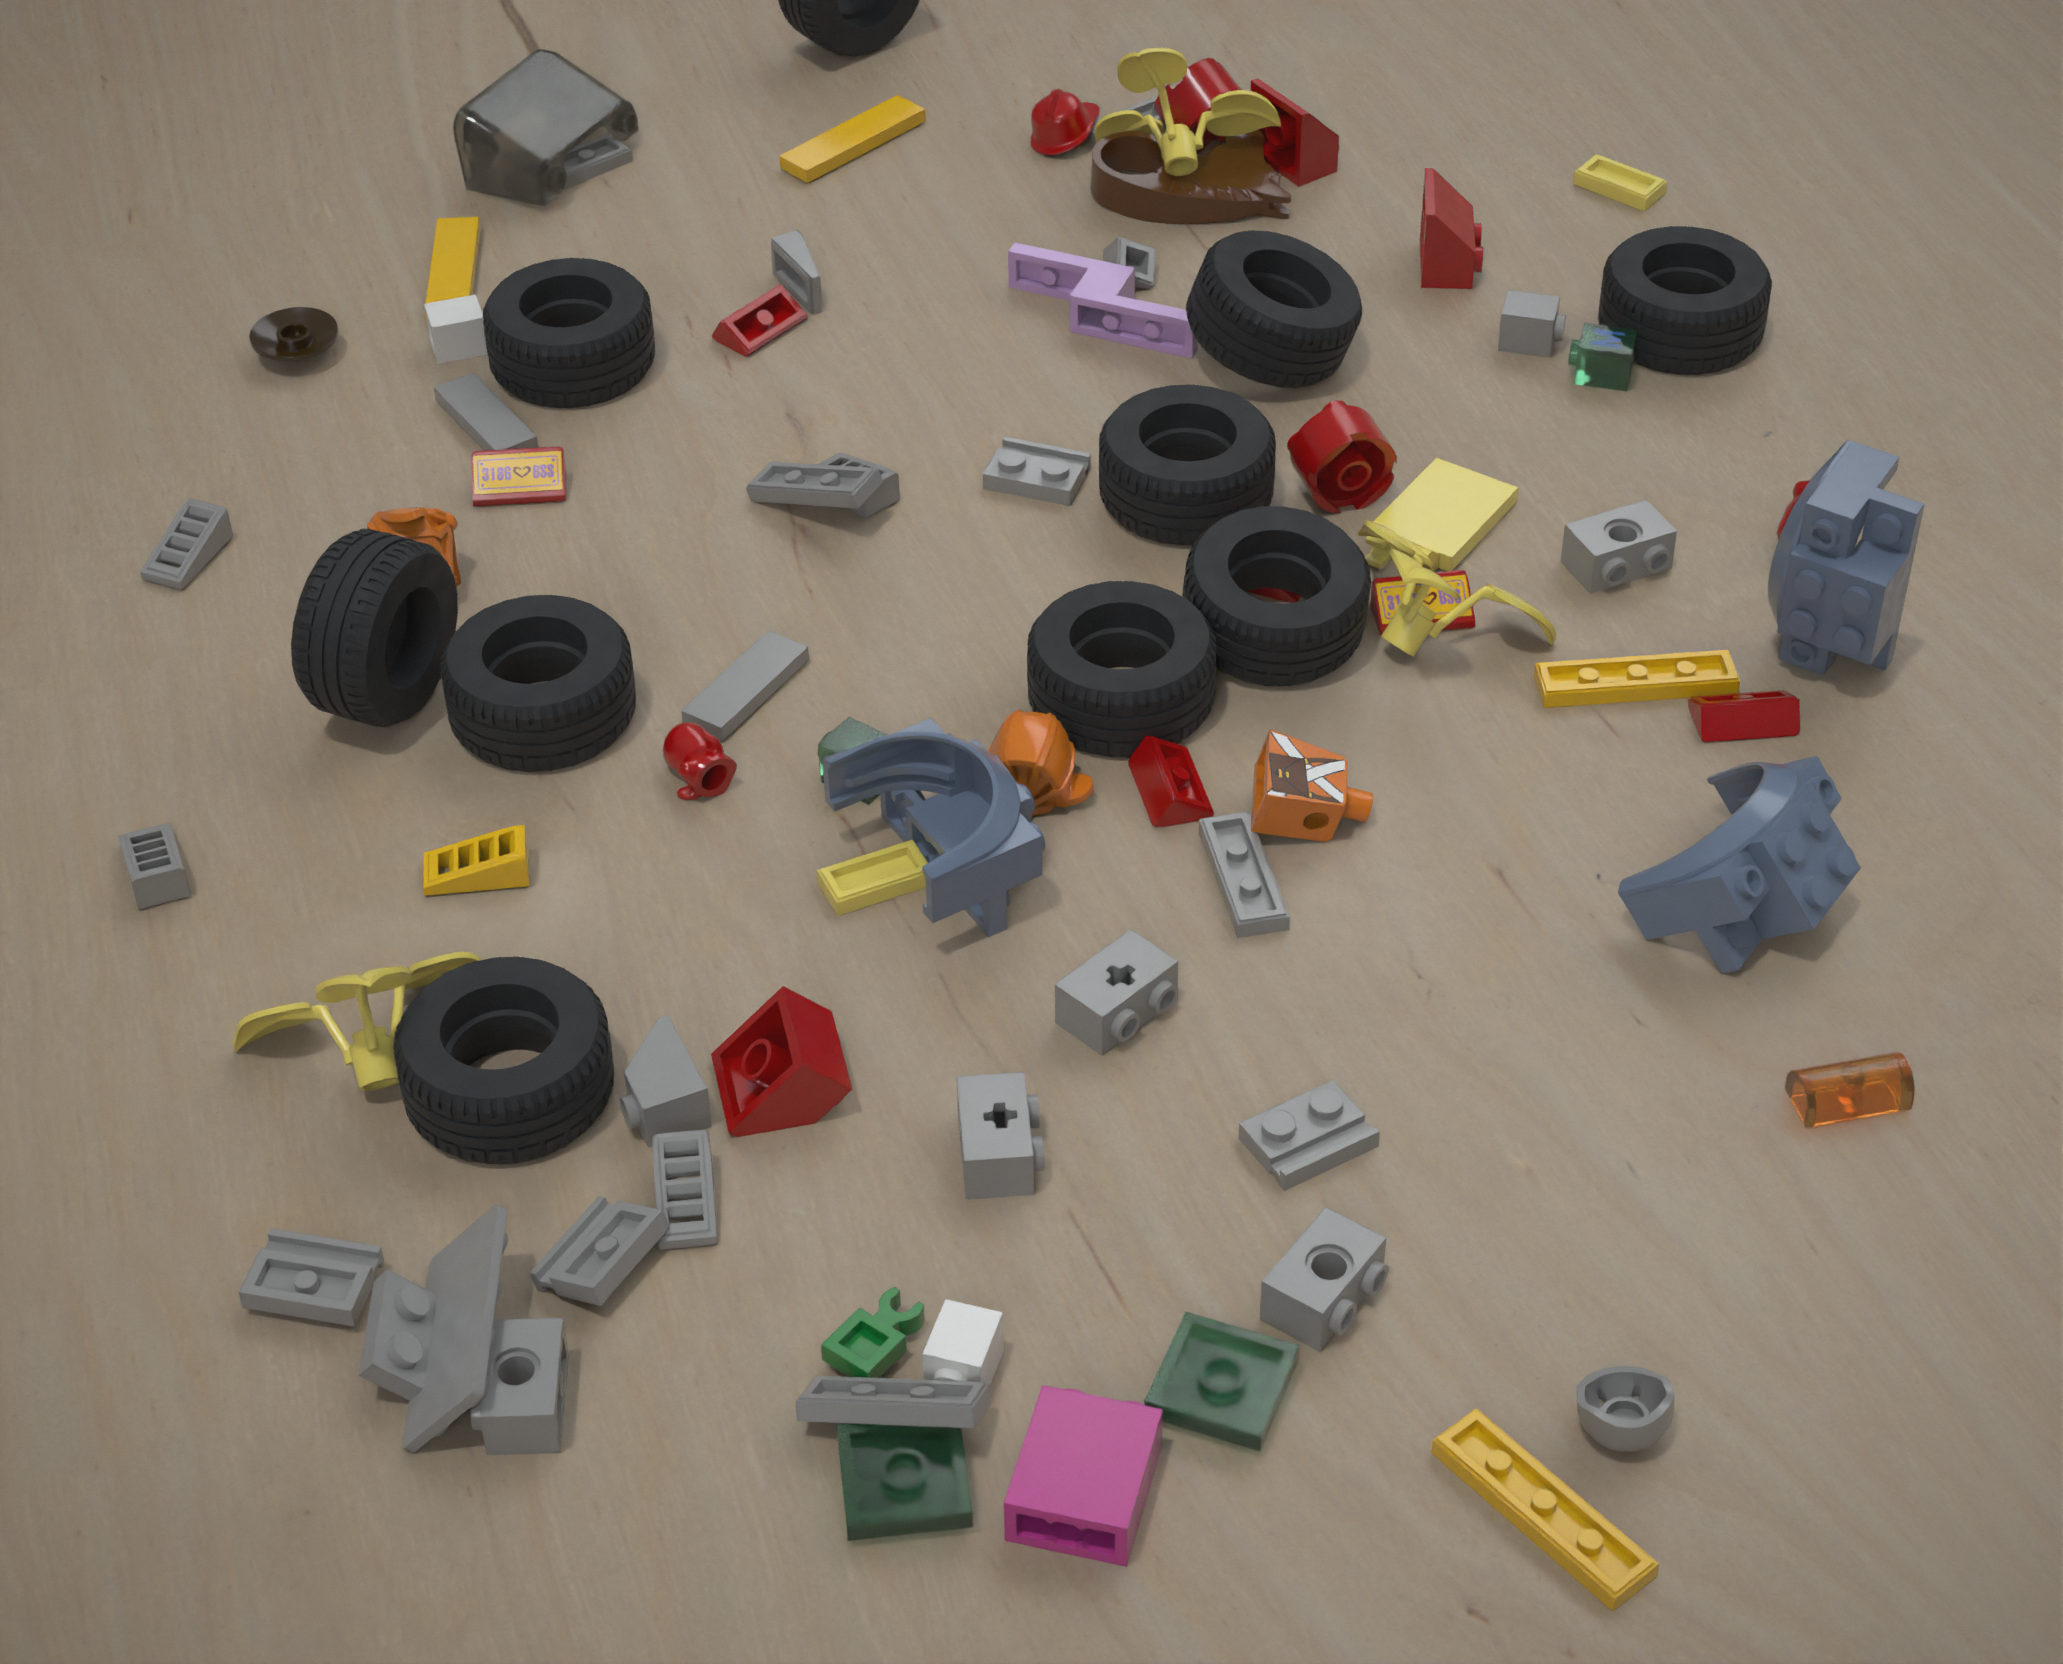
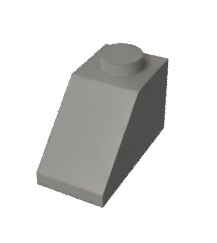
M669 1015L660 1017L656 1020L624 1071L627 1095L619 1099L621 1111L628 1128L631 1130L638 1127L648 1148L652 1147V1137L655 1134L704 1130L712 1127L707 1087Z

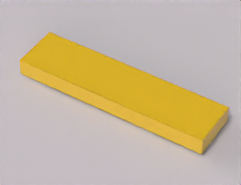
M896 95L779 155L780 168L809 183L926 121L925 108L900 95Z
M479 217L437 218L426 303L473 295L481 230Z
M1729 650L1535 663L1533 676L1543 708L1739 693L1740 679Z
M1477 1408L1432 1440L1431 1454L1611 1611H1615L1657 1577L1659 1568L1657 1561Z

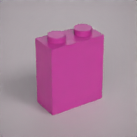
M1042 1385L1004 1500L1005 1541L1127 1567L1162 1448L1163 1409L1149 1407L1136 1401H1119L1090 1395L1077 1389H1060Z

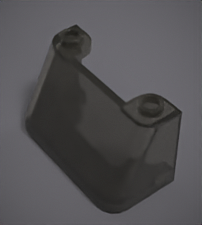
M538 49L457 111L453 123V134L465 187L467 190L545 207L566 186L567 173L563 162L564 156L601 127L606 128L607 134L611 139L622 142L629 139L639 130L638 117L634 106L558 52Z

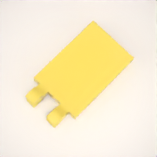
M1436 458L1373 522L1386 526L1416 545L1435 564L1433 568H1430L1423 563V568L1433 572L1437 568L1452 571L1517 503L1518 487ZM1371 536L1366 537L1365 543L1373 547L1365 559L1373 567L1383 569L1391 558L1389 554L1391 549L1403 553L1400 548L1386 540Z

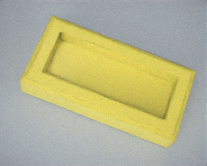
M1595 154L1574 172L1573 184L1644 212L1666 194L1667 181L1598 154Z
M912 839L818 869L817 884L837 916L926 888V879L922 867L928 864V862Z

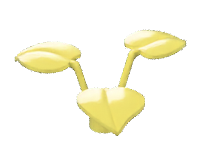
M1149 48L1141 50L1139 53L1132 52L1123 56L1117 66V75L1122 86L1134 93H1143L1155 87L1157 88L1166 124L1165 134L1162 135L1164 132L1163 123L1152 115L1143 117L1137 111L1123 110L1106 115L1097 122L1095 126V139L1097 143L1110 134L1124 131L1152 134L1161 149L1165 171L1170 175L1183 176L1194 172L1198 167L1196 149L1203 148L1202 138L1206 127L1210 132L1218 136H1236L1264 127H1281V123L1275 107L1262 95L1248 90L1230 91L1218 95L1211 100V111L1202 113L1194 136V133L1189 130L1188 126L1173 123L1164 86L1165 84L1178 82L1185 76L1188 70L1185 57L1180 52L1170 48Z
M1366 520L1358 532V536L1380 538L1403 551L1402 553L1391 549L1389 552L1402 577L1403 583L1407 584L1401 601L1394 611L1395 615L1381 637L1412 657L1415 656L1428 635L1436 639L1443 628L1481 599H1490L1517 607L1542 628L1550 646L1556 640L1555 628L1539 610L1518 596L1491 584L1481 587L1439 621L1433 623L1432 619L1436 612L1422 604L1431 586L1445 592L1456 601L1460 597L1456 590L1442 577L1422 567L1423 563H1425L1430 568H1433L1434 562L1416 545L1386 526ZM1416 583H1420L1421 586L1415 598H1411Z
M455 952L417 962L409 968L403 966L381 967L365 971L360 975L349 974L328 979L318 984L315 988L316 997L320 1002L334 1003L357 997L363 1029L352 1034L353 1044L350 1045L331 1016L328 1006H310L307 1002H300L264 1009L244 1017L239 1021L233 1038L234 1052L236 1053L240 1048L271 1032L320 1019L343 1053L345 1065L353 1064L359 1091H374L399 1083L393 1045L396 1027L403 1015L405 990L429 985L446 972L482 959L474 953ZM394 989L390 1035H387L385 1027H374L367 994Z

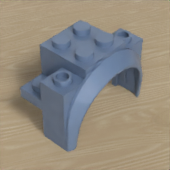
M1847 440L1816 472L1799 496L1777 543L1768 579L1769 604L1778 626L1777 632L1782 634L1778 660L1823 676L1839 654L1882 670H1886L1893 660L1925 503L1883 490L1897 471L1899 456ZM1863 528L1862 537L1856 545L1860 532Z
M929 718L893 734L879 737L823 758L825 802L834 812L880 794L881 817L903 842L913 839L928 862V864L922 867L926 879L927 902L923 904V913L932 923L965 910L988 937L1007 930V906L1010 904L1008 890L1042 875V851L1045 850V839L1038 825L1032 822L1035 803L1029 789L1024 784H1018L998 756L989 753L976 739L966 741L954 737L950 733L946 734L932 718ZM921 791L938 793V795L925 800Z
M1817 756L1784 764L1750 762L1709 776L1706 779L1709 784L1715 786L1731 816L1707 836L1676 856L1629 876L1620 882L1618 894L1646 940L1696 930L1720 972L1728 973L1738 971L1763 939L1815 929L1861 869L1852 849L1847 845L1830 815L1842 798L1836 789L1834 781L1827 774Z

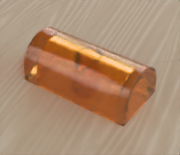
M1901 1052L1791 1070L1787 1075L1785 1090L1805 1128L1912 1109L1915 1095L1913 1074L1906 1057Z

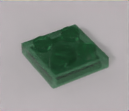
M1185 1311L1144 1400V1405L1163 1409L1162 1422L1260 1452L1298 1364L1300 1345Z
M855 1423L836 1425L848 1541L973 1528V1512L961 1428Z

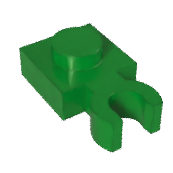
M896 1287L887 1290L880 1297L879 1310L874 1315L858 1308L821 1344L822 1360L849 1377L880 1378L907 1351L906 1336H910L922 1328L925 1321L924 1304L918 1301L909 1311L897 1312L901 1306L900 1290Z

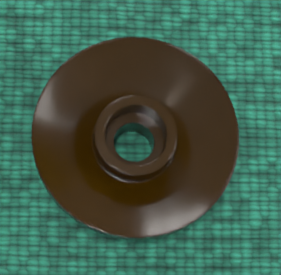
M292 307L272 312L258 320L253 325L249 337L254 351L265 358L276 361H300L319 355L329 349L337 340L339 332L336 320L329 313L310 307Z

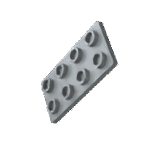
M498 1204L490 1208L432 1258L429 1264L426 1289L388 1269L374 1280L358 1376L409 1400L403 1448L412 1452H416L433 1437H440L449 1425L469 1408L477 1407L489 1389L490 1377L487 1375L489 1352L496 1337V1328L493 1326L495 1305L502 1290V1281L499 1279L501 1258L508 1243V1235L505 1233L508 1210Z

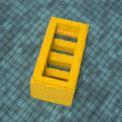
M525 825L503 828L424 852L423 890L425 896L530 886L529 847ZM449 867V872L439 875V868Z

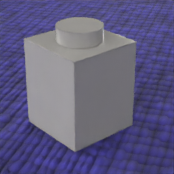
M1508 290L1501 313L1498 351L1550 357L1554 340L1562 341L1565 329L1566 315L1558 314L1560 296Z

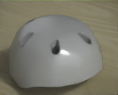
M1635 1366L1604 1368L1586 1376L1576 1388L1577 1411L1584 1430L1598 1444L1608 1449L1634 1452L1648 1448L1660 1440L1671 1424L1675 1400L1672 1384L1666 1376L1648 1369Z

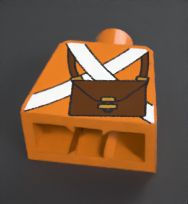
M1269 730L1254 765L1251 831L1261 834L1326 842L1332 839L1341 817L1364 823L1368 820L1373 804V793L1347 786L1348 761L1343 756L1278 731Z

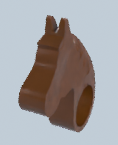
M1259 130L1242 135L1225 136L1224 144L1216 146L1205 156L1197 155V169L1183 176L1170 175L1165 171L1161 149L1154 135L1138 131L1113 133L1099 140L1092 152L1090 190L1093 198L1107 209L1141 221L1165 224H1201L1230 221L1251 215L1289 219L1290 212L1281 203H1290L1292 197L1290 193L1280 187L1281 173L1275 172L1264 159L1265 137ZM1136 170L1148 174L1130 175L1120 173L1117 171Z

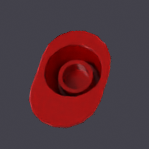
M1061 89L1052 90L1050 95L1038 101L1031 111L1033 131L1031 147L1035 152L1042 155H1057L1079 146L1089 136L1099 116L1100 107L1095 103L1081 102L1074 94L1064 92Z

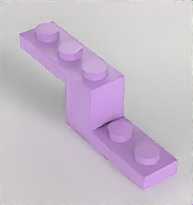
M1015 242L1009 249V288L1070 300V332L1187 358H1193L1197 352L1198 342L1190 328L1186 310L1135 299L1134 267Z

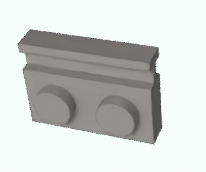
M1005 436L1002 448L996 450L983 472V489L1070 506L1085 480V472H1089L1091 469V453Z
M1332 1080L1240 1122L1238 1138L1269 1174L1274 1173L1280 1180L1279 1186L1285 1191L1377 1148L1380 1131L1375 1126L1369 1127L1365 1122V1115Z
M598 1196L531 1270L530 1276L539 1291L544 1292L549 1287L553 1288L559 1296L601 1306L670 1227L662 1210L619 1200L615 1205L608 1204L605 1197Z
M270 1228L267 1234L269 1241L265 1248H260L239 1290L242 1307L355 1326L372 1290L377 1268H382L384 1264L382 1247Z

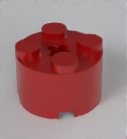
M1214 58L1202 59L1188 66V70L1182 78L1183 80L1174 89L1169 84L1165 86L1173 123L1188 126L1189 130L1194 133V136L1202 113L1211 111L1210 104L1214 97L1226 92L1242 90L1219 61L1216 62ZM1158 95L1154 104V110L1166 126ZM1206 127L1202 138L1203 148L1196 149L1197 154L1211 141L1218 139L1220 142H1224L1225 136L1215 135Z
M1335 400L1326 404L1322 411L1310 418L1297 433L1289 438L1287 443L1291 463L1316 504L1323 510L1331 513H1341L1339 508L1353 505L1358 510L1371 505L1389 489L1395 477L1392 473L1394 461L1397 463V455L1371 415L1364 409L1346 405L1341 400Z

